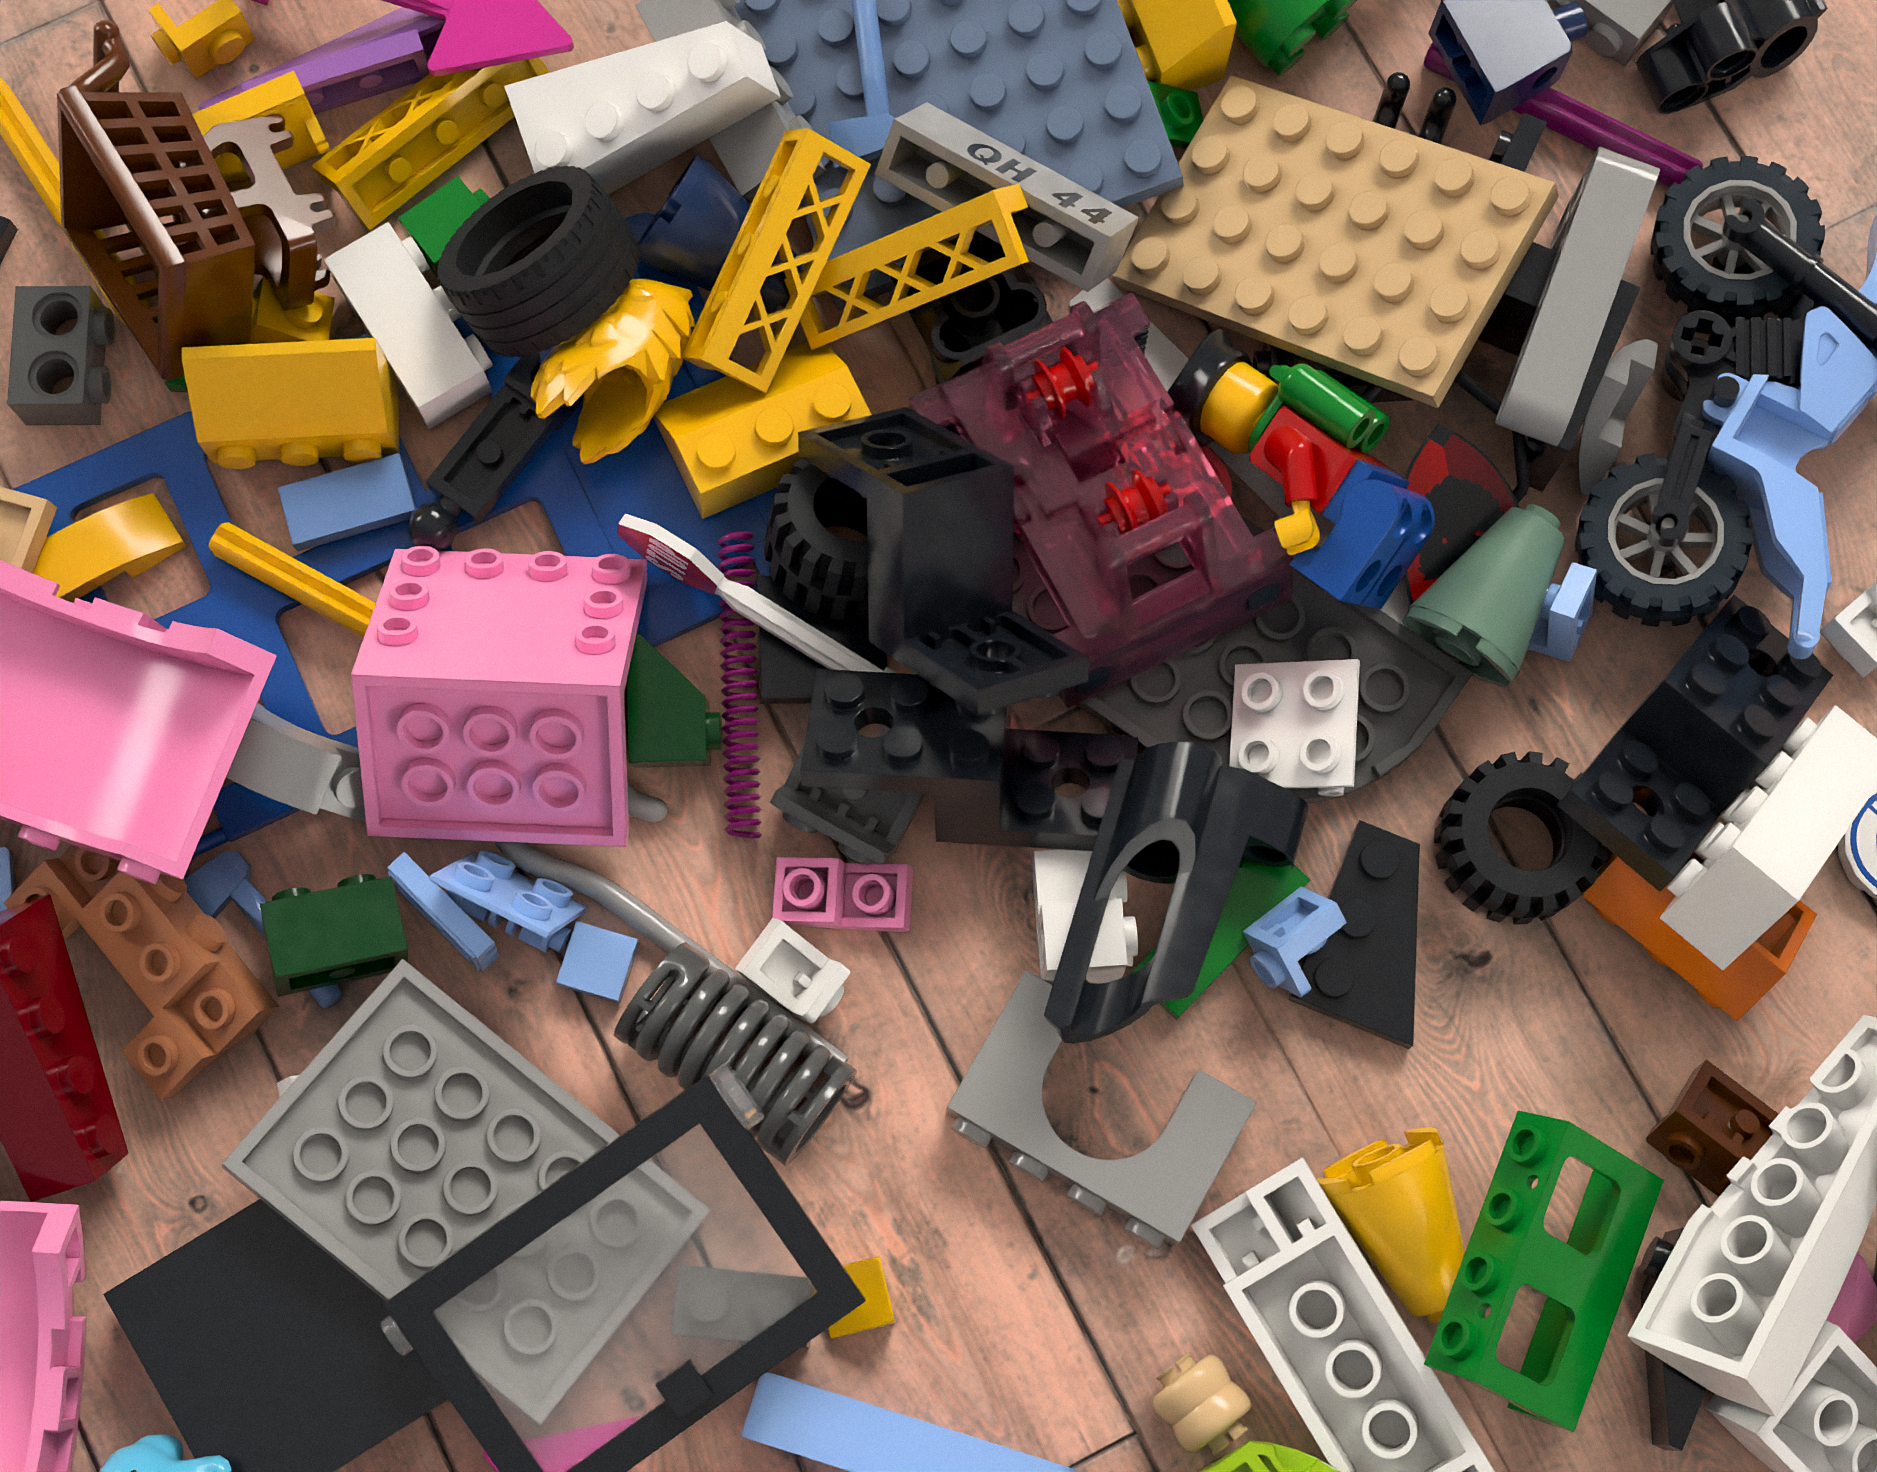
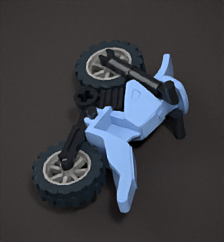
M1728 156L1712 159L1710 165L1703 169L1699 165L1691 168L1684 173L1681 184L1674 182L1668 189L1664 202L1657 212L1651 239L1650 252L1655 258L1653 270L1657 280L1664 279L1667 285L1666 294L1675 303L1681 300L1688 305L1687 312H1689L1681 317L1674 326L1668 353L1666 354L1661 372L1663 388L1672 398L1681 402V408L1668 445L1667 457L1655 458L1654 453L1637 456L1635 463L1626 466L1625 462L1616 465L1609 471L1607 479L1603 482L1599 480L1593 486L1589 493L1588 501L1584 504L1581 511L1575 540V551H1578L1579 555L1578 564L1597 569L1594 597L1600 603L1606 600L1613 605L1612 612L1619 617L1628 620L1631 615L1641 618L1642 625L1658 627L1660 621H1672V626H1680L1690 623L1692 616L1700 614L1703 618L1715 611L1719 603L1723 599L1727 600L1737 587L1747 565L1753 543L1761 574L1792 600L1790 633L1787 645L1788 653L1794 658L1806 659L1811 656L1820 639L1825 595L1832 583L1823 492L1818 493V488L1796 473V466L1798 461L1808 452L1815 449L1824 450L1828 445L1831 446L1862 412L1869 399H1873L1877 392V215L1873 220L1869 233L1866 279L1862 287L1857 290L1823 264L1824 259L1820 255L1825 239V225H1820L1819 222L1822 210L1817 199L1810 200L1807 195L1809 187L1802 179L1796 177L1793 180L1785 174L1787 168L1774 162H1771L1770 166L1757 163V157L1741 156L1740 161L1730 162L1728 161ZM1735 207L1740 208L1739 212L1736 213ZM1721 208L1724 225L1722 226L1702 216ZM1691 230L1717 241L1695 250L1690 238ZM1714 258L1712 266H1710L1706 261ZM1771 311L1774 315L1778 314L1777 318L1767 317V320H1763L1764 315ZM1695 332L1709 335L1708 341L1694 338ZM1647 503L1651 524L1648 525L1626 515V513L1634 507ZM1693 514L1704 523L1708 533H1687L1690 518ZM1619 527L1643 538L1644 541L1619 551L1615 537L1616 529ZM1679 547L1710 548V553L1707 560L1698 569ZM1645 555L1646 559L1651 563L1650 574L1647 575L1636 570L1628 562ZM1675 566L1685 575L1676 579L1659 578V576L1669 574Z

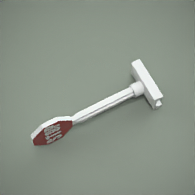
M624 514L619 522L617 535L643 559H647L649 563L683 584L719 595L734 611L830 670L896 673L888 667L883 671L750 587L726 579L724 574L696 548L658 524L628 514ZM881 725L876 737L885 735L890 728Z

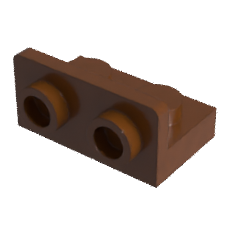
M1706 1059L1692 1072L1669 1113L1650 1130L1646 1141L1663 1154L1673 1165L1684 1170L1719 1197L1731 1184L1727 1175L1743 1156L1751 1160L1771 1137L1773 1132L1769 1125L1779 1114Z

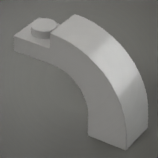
M257 702L226 778L266 797L303 811L317 814L319 808L366 822L359 749L302 729L276 716Z

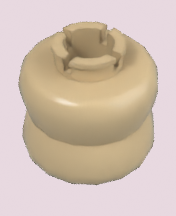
M1188 1352L1174 1363L1175 1367L1179 1370L1178 1374L1170 1366L1156 1377L1157 1381L1159 1380L1162 1383L1164 1389L1153 1397L1152 1406L1155 1413L1172 1426L1178 1443L1185 1451L1195 1453L1205 1445H1208L1213 1451L1212 1454L1214 1456L1230 1444L1224 1437L1225 1434H1227L1231 1441H1234L1248 1430L1247 1427L1241 1424L1239 1419L1250 1410L1251 1401L1247 1393L1230 1380L1229 1373L1219 1357L1209 1354L1196 1363L1190 1356L1191 1353Z

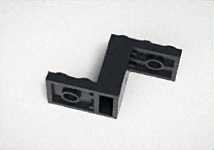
M1523 113L1514 134L1504 130L1501 131L1488 160L1525 172L1547 122ZM1532 242L1478 340L1519 357L1556 257V251ZM1621 279L1571 419L1558 446L1555 447L1527 436L1526 448L1530 487L1543 492L1571 451L1641 287Z
M908 407L798 432L799 457L824 471V474L828 477L836 478L856 490L861 497L867 498L869 642L976 714H997L1004 711L1008 705L1031 698L1053 697L1058 695L1061 689L1088 682L1089 657L1012 611L1014 466Z

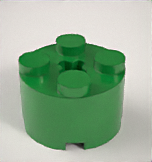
M1228 0V3L1237 22L1235 34L1266 69L1271 68L1279 77L1290 70L1304 56L1305 51L1302 47L1316 33L1322 40H1325L1342 26L1350 16L1347 10L1357 0Z

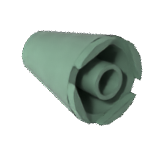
M1528 504L1525 509L1511 507L1409 606L1408 612L1402 620L1403 625L1438 650L1442 651L1443 649L1459 659V664L1473 673L1472 676L1490 684L1508 687L1520 673L1565 543L1563 534L1558 530L1561 522L1552 513L1535 504Z

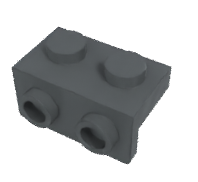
M803 746L785 784L775 791L770 803L784 811L782 814L783 819L793 827L808 833H816L818 830L838 841L839 850L849 858L863 864H872L873 861L878 864L885 863L897 851L926 793L802 786L800 768L804 750Z

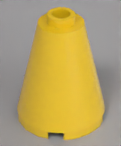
M1430 1126L1405 1131L1404 1134L1409 1144L1402 1146L1401 1144L1387 1145L1384 1138L1366 1145L1325 1168L1323 1172L1326 1178L1316 1179L1351 1236L1411 1316H1426L1428 1322L1436 1323L1440 1322L1463 1260L1465 1248L1444 1141L1439 1130Z

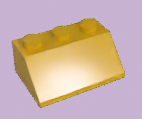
M1117 0L1147 81L1191 91L1224 80L1237 24L1228 0Z
M376 338L182 347V364L197 443L212 463H217L219 466L228 469L251 468L256 465V461L280 460L287 465L309 466L316 464L319 458L343 456L344 459L351 462L365 463L382 458V454L399 453V387Z
M806 342L785 351L766 393L758 392L726 376L664 402L653 418L701 518L704 519L778 487V483L784 473L790 474L792 465L801 459L798 449V432L872 414L848 366L828 345L811 350L809 343ZM760 362L747 367V369L755 373Z

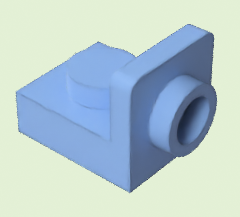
M1572 562L1562 585L1555 583L1550 585L1528 647L1529 650L1571 662L1593 614L1597 569Z
M1301 886L1243 931L1254 952V955L1250 957V963L1256 974L1267 986L1273 989L1279 986L1300 998L1311 990V986L1298 960L1322 948L1327 942L1328 937L1347 923L1337 902Z

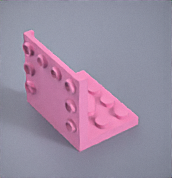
M429 546L395 549L351 673L367 836L626 847L629 835L624 691L647 585V559H628L619 554H605L599 557L564 556L553 551L539 552L534 555L506 554L493 549H477L471 552L437 551Z

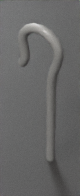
M627 783L628 814L630 816L648 822H659L666 817L668 808L663 800L639 793ZM494 841L495 846L505 857L514 862L517 868L538 878L558 882L595 900L669 954L678 945L687 942L707 957L710 962L709 969L701 978L702 980H705L716 969H722L728 973L730 983L723 996L734 985L742 984L748 988L750 993L749 1000L742 1009L743 1011L756 999H762L768 1003L770 1011L762 1024L763 1026L776 1014H782L788 1018L790 1026L782 1038L783 1041H786L794 1030L802 1029L807 1032L810 1042L802 1053L806 1058L815 1047L822 1045L830 1050L831 1058L835 1055L844 1063L848 1061L849 1057L613 881L576 863L554 858L529 846L527 843Z

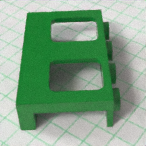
M1518 1110L1424 1365L1471 1382L1509 1402L1507 1408L1525 1417L1575 1432L1664 1180L1569 1121ZM1571 1156L1591 1168L1593 1172L1568 1241L1564 1243L1545 1231L1543 1221L1563 1164ZM1538 1179L1537 1186L1532 1189L1533 1182ZM1522 1285H1526L1546 1296L1547 1299L1521 1371L1518 1373L1498 1361L1496 1349L1516 1293ZM1491 1307L1490 1315L1485 1318L1486 1310Z

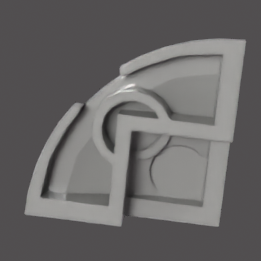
M1643 339L1625 345L1611 357L1590 404L1582 431L1579 451L1581 493L1589 496L1593 486L1599 480L1602 481L1620 451L1625 420L1655 369L1658 344L1651 340Z

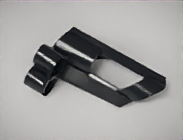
M1174 741L1160 743L1144 749L1137 755L1136 759H1120L1044 1012V1017L1057 1030L1064 1043L1087 1042L1110 1035L1138 1020L1153 1005L1186 998L1194 991L1238 867H1243V863L1248 862L1270 867H1286L1291 865L1293 869L1309 808L1304 799L1253 772L1222 765L1223 760L1218 752L1208 746L1193 742ZM1124 871L1136 878L1153 883L1175 884L1156 952L1149 963L1126 977L1100 984L1089 983L1086 980V975L1110 893L1120 873Z

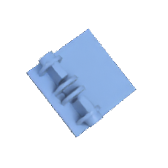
M482 850L479 853L474 851L430 875L429 881L447 889L446 894L466 914L483 922L489 917L488 925L494 928L501 923L503 918L508 919L505 929L506 934L514 936L522 926L517 939L544 953H548L551 949L559 953L563 952L572 935V930L565 926L584 914L588 906L571 899L573 893L564 885L544 878L534 881L514 871L516 865L510 859L492 851Z

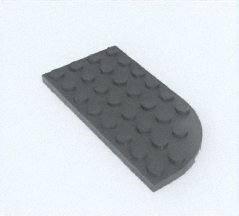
M1073 400L1066 403V418L1060 420L1052 410L1049 412L1043 411L1021 440L1033 459L1034 479L1027 498L1014 513L1012 611L1056 638L1065 641L1102 622L1109 629L1216 577L1219 572L1217 570L1218 565L1272 539H1275L1287 558L1286 589L1280 591V595L1276 600L1254 611H1249L1248 608H1245L1111 674L1110 680L1107 683L1082 695L1076 691L1066 696L1067 699L1117 734L1130 735L1133 738L1138 737V748L1142 751L1160 743L1174 741L1193 742L1208 746L1218 752L1223 760L1222 765L1229 766L1235 664L1358 659L1360 660L1354 787H1344V795L1358 791L1383 778L1400 766L1421 746L1473 675L1471 671L1380 609L1337 600L1290 565L1297 554L1290 556L1279 540L1229 506L1226 507L1223 515L1214 524L1197 531L1174 534L1173 530L1164 528L1158 530L1152 524L1146 522L1138 526V540L1135 543L1129 541L1124 533L1121 535L1116 534L1111 525L1101 529L1096 517L1105 513L1102 506V500L1106 498L1104 485L1107 482H1111L1117 487L1115 479L1116 464L1124 447L1131 440ZM1133 455L1128 462L1130 480L1131 471L1134 469L1139 470L1147 478L1149 474ZM1191 501L1183 506V516L1204 514L1214 507ZM1318 788L1287 789L1300 796L1307 804L1341 797L1319 795Z

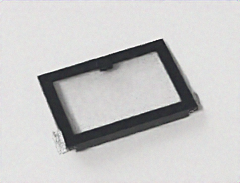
M727 1062L676 1095L383 1303L390 1316L381 1321V1327L392 1346L402 1356H405L413 1349L416 1351L499 1472H627L866 1301L864 1294L750 1133L749 1129L765 1119L748 1089Z

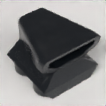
M975 230L968 249L969 253L989 263L1005 257L1001 244ZM959 237L948 242L956 246ZM933 248L925 251L921 255L915 274L936 285L943 282L951 257ZM963 264L959 275L974 269ZM1022 265L908 311L929 349L939 396L952 391L955 397L1053 350L1047 336L1058 330L1046 310L1047 304L1044 295L1037 287L1033 286ZM891 276L890 278L896 288L898 279ZM910 286L907 297L921 291Z

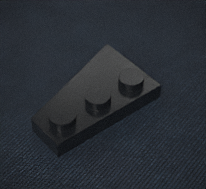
M1359 820L1328 896V899L1337 902L1347 923L1329 936L1322 948L1312 954L1305 955L1301 969L1311 986V990L1301 998L1291 993L1288 999L1407 1049L1413 1047L1420 844Z

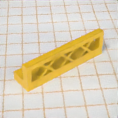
M538 57L441 76H432L429 73L311 165L321 181L338 192L360 224L370 231L515 117L504 86L550 72L542 59Z
M809 128L787 130L784 132L681 358L702 369L718 370L758 392H767L871 166L870 163ZM824 156L847 169L848 172L838 194L820 200L813 174L821 157ZM805 194L808 205L798 208ZM832 206L827 218H825L823 209ZM810 213L817 233V240L811 252L793 257L786 233L793 219ZM777 252H779L781 262L772 265ZM806 263L799 277L796 266ZM784 271L791 296L784 309L767 315L760 289L767 276ZM752 309L755 319L746 322ZM779 321L773 333L770 323ZM758 328L765 353L754 373L729 360V357L739 335Z
M1020 184L992 190L827 261L800 318L811 350L1029 262L1011 216L1028 208ZM993 223L1005 257L989 263L969 253L968 249L975 230ZM959 237L956 246L948 242ZM931 248L951 257L943 282L937 285L915 274L922 252ZM905 260L903 268L895 264ZM963 264L974 269L959 275ZM879 270L898 279L891 302L887 306H883L863 296L870 274ZM784 279L788 292L791 296L787 279ZM850 282H853L851 289L843 286ZM910 286L921 291L907 297ZM829 292L847 302L839 325L825 331L812 297ZM858 308H861L869 312L865 315L855 318Z

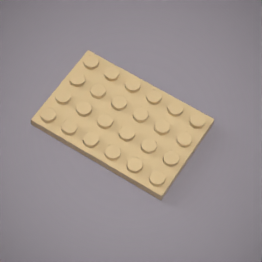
M1230 75L1178 163L1183 175L1184 186L1158 196L1123 255L1117 271L1112 276L1120 288L1439 408L1554 206L1559 193L1556 183Z

